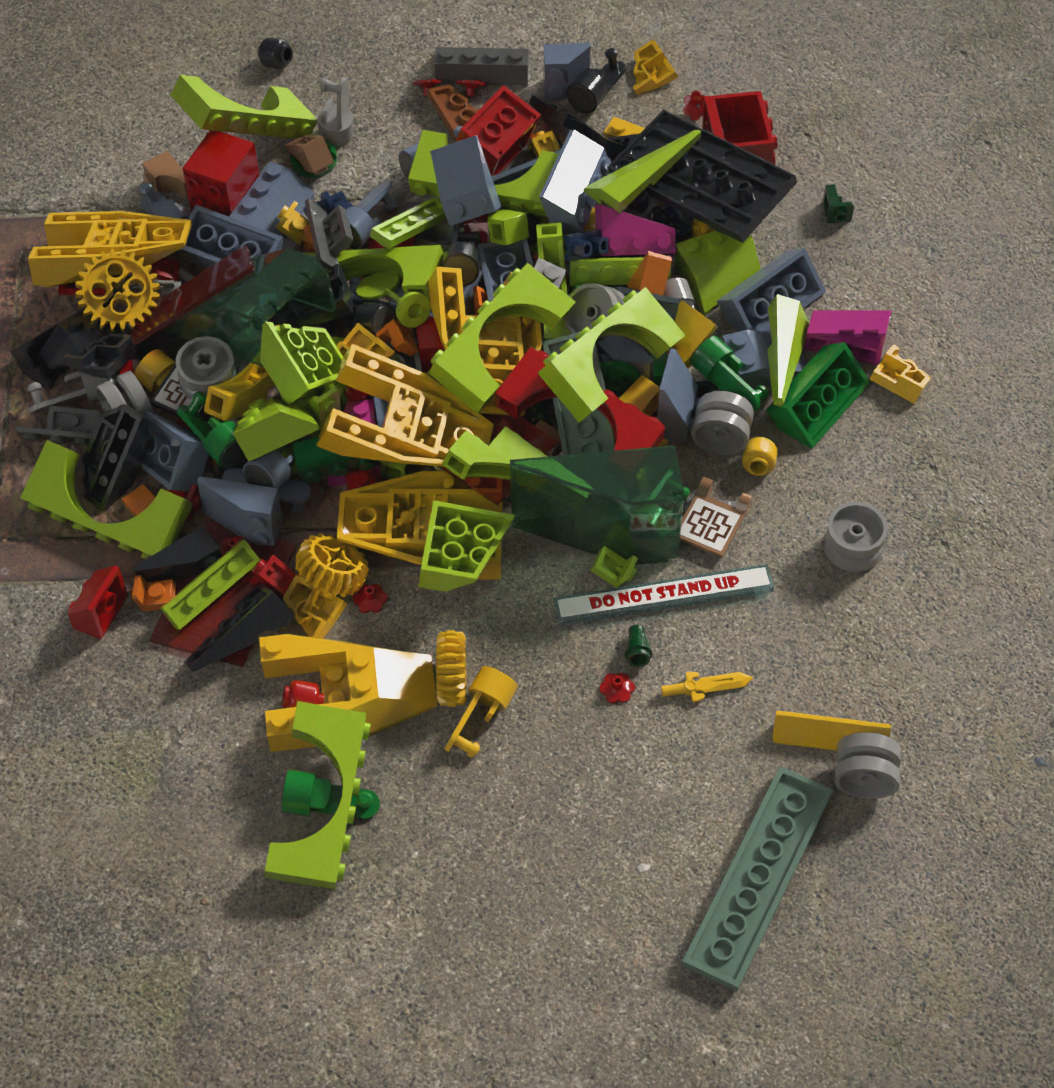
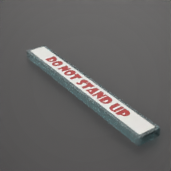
M768 564L555 597L553 598L558 626L768 593L773 592L774 585Z

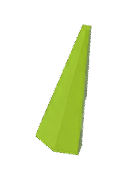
M694 130L584 187L583 192L599 204L605 202L621 213L649 184L653 186L701 138V131Z
M777 294L768 307L772 344L768 348L767 353L773 403L782 407L806 340L809 321L800 301Z

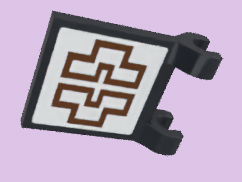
M175 362L151 398L150 404L181 418L176 412L179 405L189 406L192 400L187 398L181 389ZM202 405L198 411L201 416L205 413V405Z

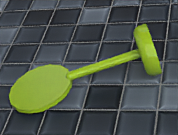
M383 271L372 274L357 285L356 293L359 298L373 300L388 295L398 302L396 317L406 327L415 328L422 325L430 314V302L423 294L409 292L400 297L393 292L400 281L398 275L394 272Z

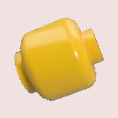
M755 437L749 440L742 455V466L748 473L755 476H764L774 470L777 460V447L774 442L764 437Z

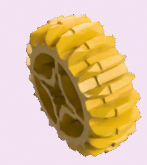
M321 533L317 537L311 535L309 539L304 540L296 554L295 569L299 571V577L305 578V584L313 585L314 590L319 589L323 591V594L331 593L333 597H336L337 594L342 597H346L347 594L354 595L364 585L369 570L367 567L368 561L364 559L365 554L358 552L357 546L337 541V538H334L331 534H328L326 537Z
M447 630L446 632H439L437 636L436 687L437 700L440 706L456 707L457 705H464L466 702V638L463 632Z

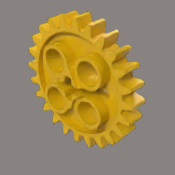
M111 249L110 256H106L101 251L100 260L91 256L93 265L83 264L86 272H78V277L83 281H76L75 286L82 290L76 291L75 295L77 298H83L78 302V307H87L83 311L84 317L93 315L91 318L92 324L99 320L101 321L100 329L109 324L111 332L115 330L116 326H119L120 330L124 332L125 325H129L134 330L135 321L143 325V315L148 318L152 317L149 308H157V304L152 300H159L160 294L153 291L158 290L160 284L152 283L157 279V274H149L152 270L151 265L143 267V257L136 261L135 252L126 257L124 249L121 250L120 255H116L114 249ZM115 268L119 269L122 275L114 278L108 272ZM129 273L133 274V276L123 284L122 293L117 292L112 298L110 304L106 308H104L103 304H105L113 296V288L118 289L124 282L126 276ZM133 284H138L143 290L140 293H133L129 290V287ZM95 288H103L106 294L102 297H97L92 291ZM122 303L127 307V310L118 313L113 309V306Z

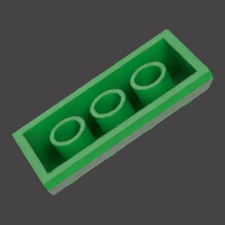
M845 342L824 345L791 381L782 407L774 405L772 402L766 411L780 431L808 448H813L871 382Z

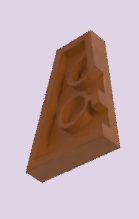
M450 84L428 89L427 97L456 141L454 129L458 126H464L479 108L475 109L468 104V99Z

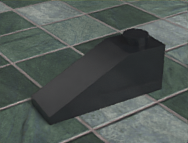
M201 526L132 568L134 575H142L146 582L179 580L198 577L222 555L220 547L205 528Z

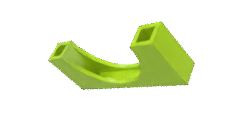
M179 75L170 94L202 130L298 139L304 135H311L318 122V119L288 88L269 87L260 105L264 110L253 109L236 103L219 94L199 77Z
M428 130L422 131L408 177L410 192L421 196L431 195L440 198L430 151L448 145L445 133ZM541 150L536 163L523 176L505 184L494 185L501 203L500 208L532 213L539 217L547 216L539 196L559 153Z
M441 245L345 250L337 255V260L342 267L346 281L353 277L391 271L403 280L402 288L404 294L419 292L426 296L430 302L428 280L435 268L442 266L444 253ZM316 252L301 254L286 288V296L297 289L300 291L314 284L313 279L318 275L323 278L331 273L330 270H324L319 266Z
M529 263L521 270L516 268L508 278L510 282L506 286L501 284L492 295L494 299L491 302L486 300L477 311L479 315L475 319L471 316L462 327L464 331L460 335L455 333L446 344L448 348L444 352L439 350L430 361L433 366L428 374L477 414L494 397L495 392L500 387L488 373L480 357L478 342L481 329L496 319L520 316L539 321L554 331L576 303Z
M646 287L638 293L635 290L630 292L622 299L623 305L617 302L607 311L608 317H605L604 314L599 316L591 323L594 328L590 330L588 326L575 336L578 339L576 342L570 339L559 348L562 353L558 355L556 352H553L543 361L546 366L538 374L579 423L608 399L597 381L593 368V348L597 338L606 335H618L632 339L644 346L658 359L685 336Z
M46 440L20 497L29 502L28 508L39 513H43L44 509L52 512L51 518L64 524L66 519L74 522L73 528L85 533L89 529L97 532L95 537L110 543L111 539L119 541V548L133 553L134 549L142 551L141 557L144 559L149 558L177 541L193 505L192 502L160 489L153 502L137 516L119 523L96 522L82 508L75 490V470L80 455Z
M297 702L292 737L309 742L328 756L339 774L342 797L332 819L317 833L295 842H270L265 867V878L334 890L336 889L337 881L343 882L346 864L340 863L342 852L348 853L351 835L345 833L347 823L353 824L356 807L350 805L352 795L358 796L361 779L355 777L357 767L363 768L366 751L361 750L362 740L368 741L371 723H366L367 713Z

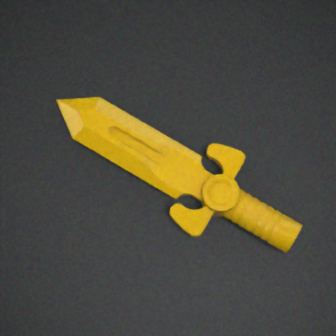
M686 672V681L684 683L661 686L662 697L686 694L695 703L705 698L703 693L744 687L754 677L741 672L702 677L695 681L693 679L699 678V673Z

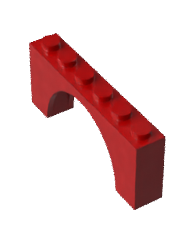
M530 347L495 392V406L517 419L530 406L546 399L556 398L555 393L538 374L546 366L543 361L549 355L542 350ZM603 390L608 399L597 409L610 423L615 437V448L608 460L606 473L630 486L663 440L666 426L657 418L649 417L640 412L635 405L618 399L612 391Z

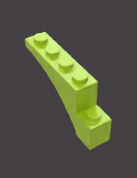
M561 222L536 224L539 258L565 269ZM565 272L559 289L568 295ZM565 319L554 331L544 324L545 341L570 334Z
M506 426L489 446L479 437L466 430L448 450L442 463L443 466L462 480L466 477H494L513 480L549 492L578 510L583 507L593 491L584 481L572 475L562 465L550 459L540 449L532 446L521 438L518 433L513 432Z

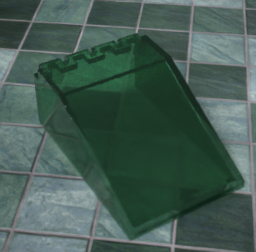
M285 248L219 266L157 321L155 326L158 330L189 341L205 336L219 338L229 346L234 357L264 367L260 361L262 324L275 315V311H279L291 299L330 312H334L337 307L327 269L318 263L316 257Z
M675 446L510 460L511 514L515 515L511 523L513 528L595 555L598 554L602 547L606 546L626 560L634 555L638 558L635 565L668 562V559L678 557L684 498L682 495H678L683 494V487Z

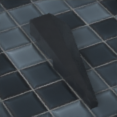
M532 94L529 104L541 114L540 117L563 144L569 131L575 130L604 147L608 158L624 150L625 145L610 140L609 136L599 133L593 127L569 113L558 111L557 107L553 104L549 105L539 96Z
M339 263L332 266L333 272L323 278L318 275L313 279L314 284L299 291L297 289L267 308L265 310L266 315L254 322L250 319L245 322L246 327L256 326L262 331L263 323L273 322L274 326L290 324L292 328L300 329L302 326L309 327L353 315V298L342 267ZM228 333L226 341L229 343L237 333Z
M118 289L113 290V296L103 304V307H107L110 304L114 295L119 292ZM87 307L80 309L79 311L75 312L74 314L68 316L67 318L63 319L58 323L67 321L69 318L79 317L83 315V311ZM58 323L10 351L22 373L33 381L40 383L46 390L51 389L58 377L67 369V367L58 366L56 369H49L39 357L40 350Z

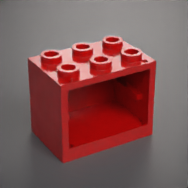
M503 85L460 129L455 142L477 135L490 174L494 176L501 173L527 146L541 114Z
M761 91L704 96L702 129L775 165L774 150L778 147L777 136L772 134L773 121L771 117L768 118V102L763 100Z
M209 130L182 168L191 212L195 205H199L228 217L260 175L255 144L253 142L221 131Z

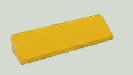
M777 710L773 724L772 742L837 751L838 741L844 736L868 732L890 737L891 725Z

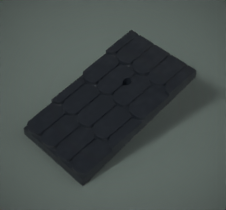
M664 109L607 166L611 174L694 130L701 131V138L653 186L649 184L644 191L649 193L650 197L679 209L682 214L709 225L710 229L742 243L777 206L776 204L798 183L796 175Z

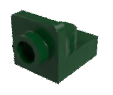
M835 184L825 185L822 202L827 223L850 222L853 216L854 203L842 202L841 194H837Z

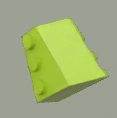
M714 231L675 244V267L681 277L688 281L692 296L704 316L709 314L711 309L718 304V299L761 269L754 240L750 234L743 243Z
M273 322L262 324L260 361L288 406L322 393L331 384L335 386L339 384L336 378L343 356L326 329L302 326L298 329L292 328L290 324L274 326Z
M260 398L248 405L249 409L243 413L244 417L238 421V426L233 435L247 460L251 461L320 428L307 409L295 405L288 406L286 402L275 398L265 401Z
M433 501L418 587L447 592L476 582L514 520L515 515Z

